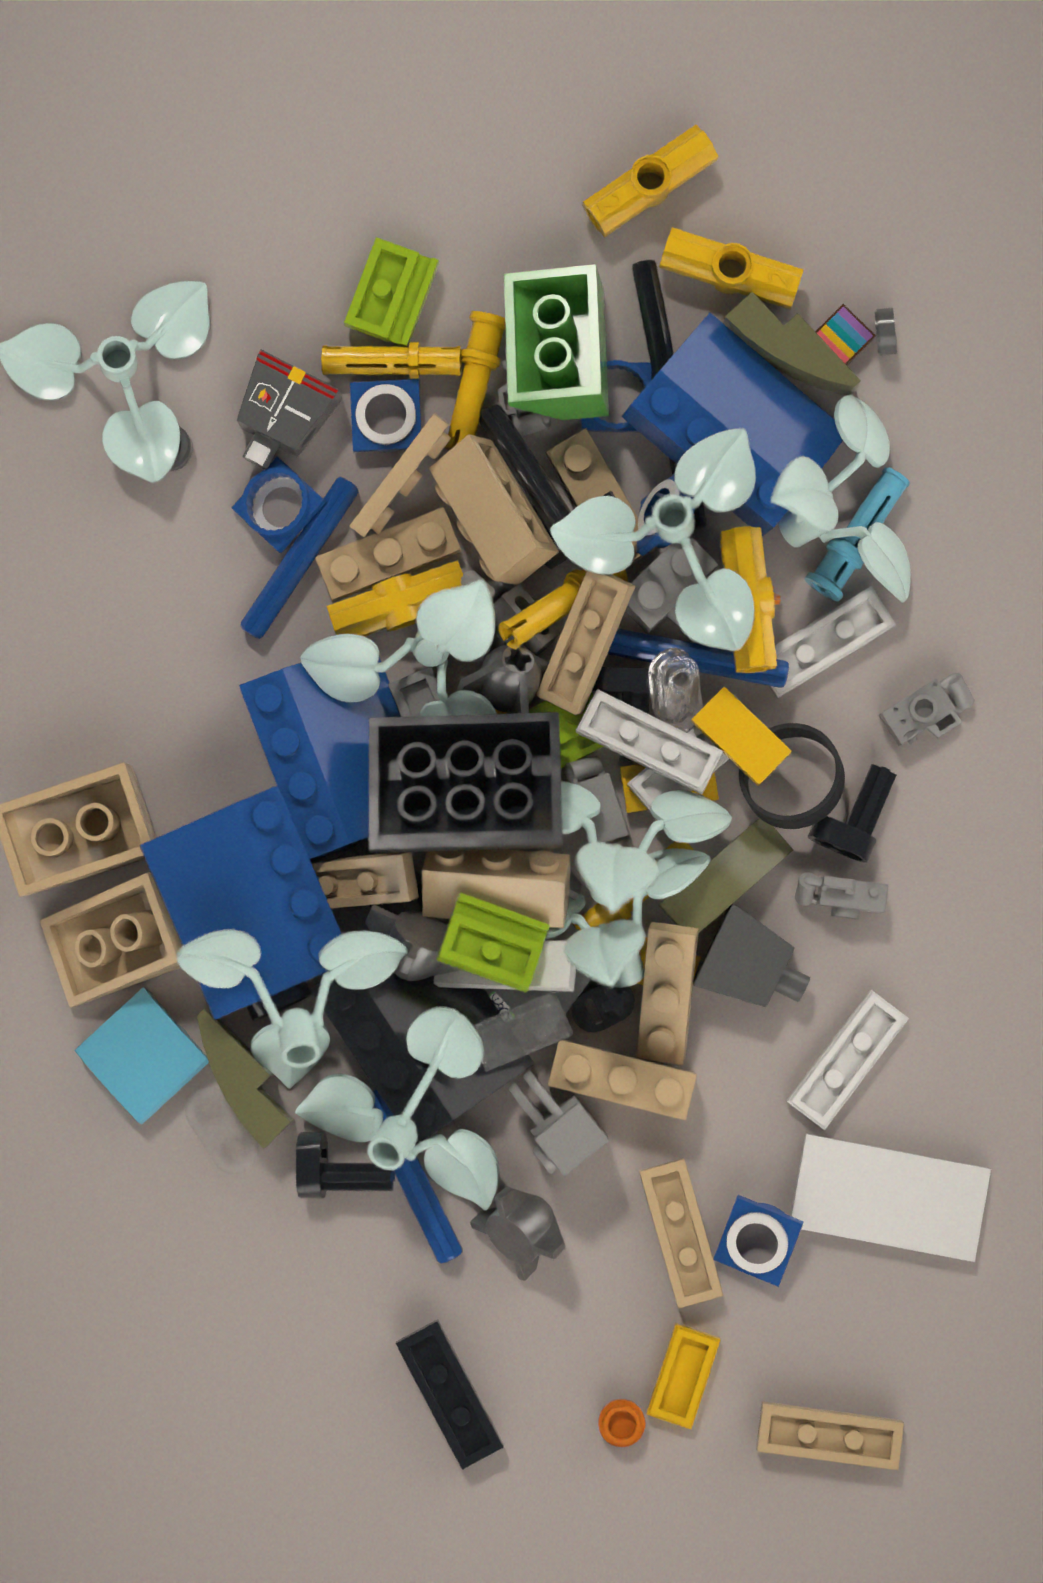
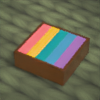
M844 304L815 331L847 366L876 337Z

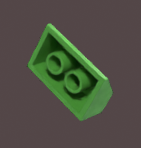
M596 264L505 273L504 297L509 406L560 420L609 416L604 288Z

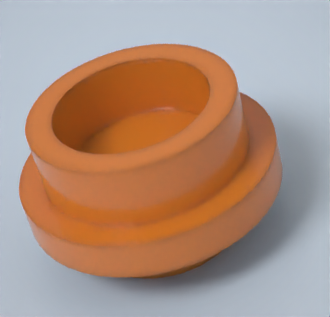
M613 1400L607 1403L600 1412L598 1418L599 1431L604 1440L613 1446H631L644 1433V1414L641 1408L631 1400Z

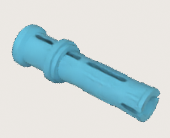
M885 467L882 475L846 528L863 526L868 530L870 525L876 522L883 524L904 490L910 485L909 480L898 471ZM848 536L830 540L826 545L828 552L815 572H809L804 578L807 584L823 596L833 601H840L843 597L842 588L854 570L861 569L864 565L858 552V542L861 539L857 536Z

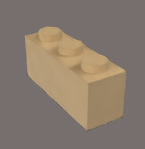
M468 434L428 468L437 482L435 485L437 494L446 504L452 507L459 519L457 522L459 531L469 542L474 544L481 556L479 559L480 566L492 580L519 585L559 552L492 440Z
M508 849L427 851L422 869L423 917L450 919L457 897L461 892L549 924L550 927L564 928L569 904L570 855L557 854L547 850L536 852Z
M559 1038L548 1086L686 1120L697 1074Z

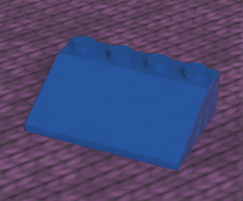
M710 312L621 416L676 464H678L687 450L701 440L722 431L738 428L745 429L755 466L756 481L753 492L748 500L740 507L731 511L748 526L761 527L762 537L772 530L788 511V509L771 502L777 481L786 466L796 458L804 456L813 460L822 469L843 442L837 430L835 419Z
M302 663L282 668L239 685L276 784L279 787L310 861H316L369 840V718L401 717L388 686L390 682L386 672H378L380 685L377 692L372 697L360 702L340 701L325 693L306 671Z
M278 785L139 846L182 946L204 935L222 930H236L250 935L258 943L261 952L260 959L251 967L258 971L270 996L328 971L320 964L319 954L326 944L342 934ZM244 975L238 985L231 988H215L198 982L214 1020L261 1000L253 981L246 975Z

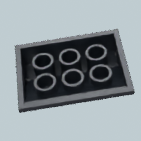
M559 712L369 718L370 853L563 847Z
M394 972L380 984L363 990L344 988L334 979L329 985L324 1012L394 1116L402 1115L430 1065L412 1057L407 1048L408 1030L420 1014L437 1007L454 1009L469 1020L482 1040L484 1048L483 1060L479 1068L472 1075L464 1078H453L437 1069L432 1081L410 1117L417 1131V1141L414 1145L424 1141L535 1064L485 989L438 987L434 984L435 976L408 981L397 976ZM321 981L310 988L316 1000Z

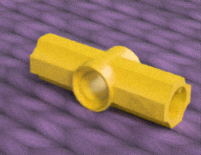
M695 124L652 155L640 157L630 170L583 201L582 207L596 230L605 238L647 208L661 204L670 192L716 162L719 156L704 130H701ZM645 173H655L661 178L663 184L656 189L648 190L639 184L638 178Z
M673 227L668 236L659 265L661 269L711 284L716 290L724 294L739 293L748 296L753 292L761 301L789 310L792 308L804 269L751 253L745 246L739 243L723 244ZM725 260H735L741 264L744 273L735 278L727 277L720 271L719 264Z
M743 526L721 531L720 544L724 569L736 572L746 581L754 602V621L750 635L742 648L733 651L736 673H757L776 669L777 655L772 627V619L775 617L774 593L771 578L766 575L761 527Z
M457 560L414 576L403 574L389 578L372 586L371 591L328 605L326 607L336 635L356 634L367 637L384 629L390 632L417 623V612L422 602L430 595L441 590L461 587L463 572Z

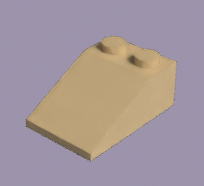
M125 762L0 804V840L19 897L144 860L145 858L139 846L156 838L133 766Z
M147 872L39 920L70 1008L181 968L177 961V952L183 946L151 872Z

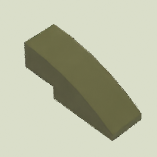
M751 292L724 318L723 324L774 368L794 379L843 395H851L861 382L798 313L783 325L764 303Z
M758 818L715 855L705 870L682 891L667 897L658 906L675 925L698 928L699 933L791 853L793 848L774 826Z
M204 1008L197 1015L202 1043L212 1073L226 1101L242 1125L264 1149L294 1119L262 1088L273 1073L263 1067L253 1057L252 1051L219 1018L213 1019L209 1008Z

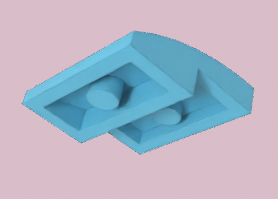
M144 987L74 1050L108 1091L140 1124L148 1120L209 1063L206 1054L185 1029L173 1020L152 993Z

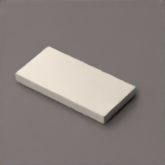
M805 1133L790 1216L804 1221L802 1230L975 1262L991 1169Z

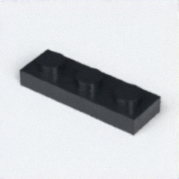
M438 1319L396 1341L403 1359L462 1470L504 1448L502 1439Z

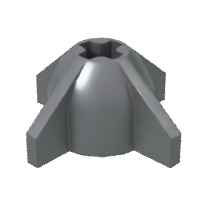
M499 631L494 632L493 641L489 647L490 653L485 657L481 669L461 679L457 691L468 690L476 692L489 700L494 709L502 712H510L511 714L529 713L528 705L533 701L549 661L535 656L532 651L522 645L517 649L510 648L507 644L511 640L503 641Z
M373 905L365 922L370 932L390 936L401 942L407 949L408 954L401 959L394 971L397 976L408 981H416L430 976L461 970L436 961L447 926L441 920L435 917H423V912L411 910L401 912L397 916Z
M505 1187L494 1198L497 1207L480 1211L470 1222L472 1229L488 1234L495 1247L514 1262L518 1278L526 1281L537 1269L540 1255L555 1259L566 1247L553 1209L547 1201L538 1195Z

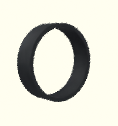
M786 723L771 727L769 729L780 740L794 737L807 738L827 748L835 760L836 771L833 785L827 796L817 806L804 813L789 816L773 814L758 806L752 800L749 792V777L739 768L741 791L753 812L761 820L772 826L783 829H800L814 825L832 812L842 796L845 785V772L841 758L832 741L814 727L800 723Z

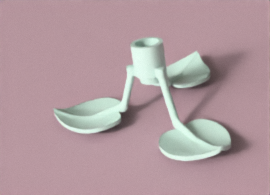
M182 281L159 287L147 293L136 304L131 317L133 330L147 340L137 342L134 339L129 341L121 336L109 337L100 344L97 353L93 352L90 358L81 364H77L81 356L80 344L74 334L62 325L52 323L39 324L0 343V361L9 377L23 391L38 399L58 400L68 396L74 388V373H84L96 364L100 365L101 371L107 379L121 382L130 411L116 412L108 419L102 433L104 450L109 459L121 470L150 483L159 482L170 471L176 460L180 445L179 424L171 409L162 402L151 401L138 408L129 380L135 374L138 366L135 352L149 350L155 345L157 351L162 356L169 359H181L189 357L201 349L207 339L210 326L207 286L204 282Z
M847 395L837 402L834 419L841 438L850 449L856 452L854 460L828 483L823 470L813 460L804 456L796 458L781 473L772 494L771 502L789 510L779 521V528L784 539L793 547L798 548L817 537H820L824 543L833 538L859 537L861 540L858 542V552L865 566L885 588L901 602H904L909 596L911 573L907 551L898 536L890 528L879 522L870 525L868 530L863 526L834 529L838 521V510L832 499L833 494L831 492L864 463L865 459L874 467L879 468L886 463L890 452L888 434L877 414L859 398Z
M738 428L716 433L701 440L687 450L677 464L675 484L681 493L694 498H683L678 495H668L661 498L654 507L653 517H648L645 521L646 523L638 531L633 532L636 520L631 508L622 500L612 496L595 497L581 503L564 519L551 527L550 531L554 541L569 560L586 571L601 575L618 573L629 567L634 559L632 541L643 539L652 529H656L659 536L667 542L681 543L695 578L699 583L686 587L678 596L675 613L681 630L690 639L699 644L729 651H736L742 648L747 641L754 621V602L748 584L739 574L730 569H720L706 579L689 539L694 529L691 508H697L703 501L712 511L728 512L743 505L751 496L756 481L755 466L745 429Z
M482 579L465 586L441 590L427 597L417 612L418 632L416 637L407 638L404 645L383 662L377 663L379 659L377 645L372 640L356 634H339L321 639L307 647L300 657L303 667L325 693L340 701L360 702L372 697L377 692L380 685L378 672H386L411 651L420 664L427 667L436 666L438 669L437 695L440 701L425 704L421 709L420 716L497 714L490 701L476 692L460 690L454 692L449 697L446 692V668L449 663L447 660L449 653L456 659L472 661L484 655L493 641L495 632L494 607L488 588Z
M561 781L562 833L575 832L581 826L586 830L589 844L582 847L578 852L577 867L582 878L591 889V897L599 904L605 905L612 913L630 898L647 890L656 881L658 867L646 851L659 831L664 829L667 836L676 842L694 843L718 835L727 829L732 821V816L729 815L727 810L700 794L684 790L669 791L657 796L653 800L651 814L657 821L651 824L638 849L631 847L622 848L619 844L611 846L597 842L595 825L590 820V818L595 817L600 812L601 805L598 799L590 791L577 784Z
M665 849L649 854L657 864L658 875L652 886L633 897V921L617 920L607 925L602 923L598 928L590 927L584 917L577 914L586 904L584 896L580 893L576 900L569 897L564 928L549 927L545 940L560 935L570 926V923H574L581 930L568 939L564 951L567 959L575 968L610 987L622 988L638 983L645 974V968L639 954V950L645 940V934L641 927L643 898L648 895L653 899H664L682 891L705 870L711 860L709 855L687 849Z
M222 930L209 933L184 945L177 952V961L189 976L210 987L231 988L238 985L244 975L251 978L272 1020V1024L262 1028L251 1041L252 1055L263 1067L275 1074L290 1089L317 1064L329 1046L330 1035L323 1023L322 1016L330 983L335 979L340 986L348 989L363 990L374 987L391 976L401 959L408 952L401 942L382 933L356 931L336 937L326 944L319 954L320 964L328 971L322 976L314 1014L310 1015L304 1009L295 1008L286 1011L282 1017L279 1016L258 971L251 967L258 962L261 952L258 943L250 935L236 930Z
M437 1007L427 1010L414 1020L408 1030L406 1040L408 1052L415 1059L430 1065L402 1115L389 1117L383 1122L382 1110L374 1108L375 1096L372 1090L362 1081L346 1074H332L320 1080L297 1107L295 1114L324 1131L354 1142L371 1141L368 1145V1155L372 1162L382 1169H397L406 1158L412 1161L418 1153L426 1150L424 1155L425 1169L432 1180L445 1190L471 1200L484 1210L490 1207L496 1195L500 1177L498 1159L489 1143L479 1135L469 1130L460 1129L453 1132L448 1139L442 1134H436L414 1145L417 1141V1131L410 1117L432 1081L437 1069L447 1076L464 1078L472 1075L479 1068L483 1060L484 1048L479 1034L469 1020L454 1009Z

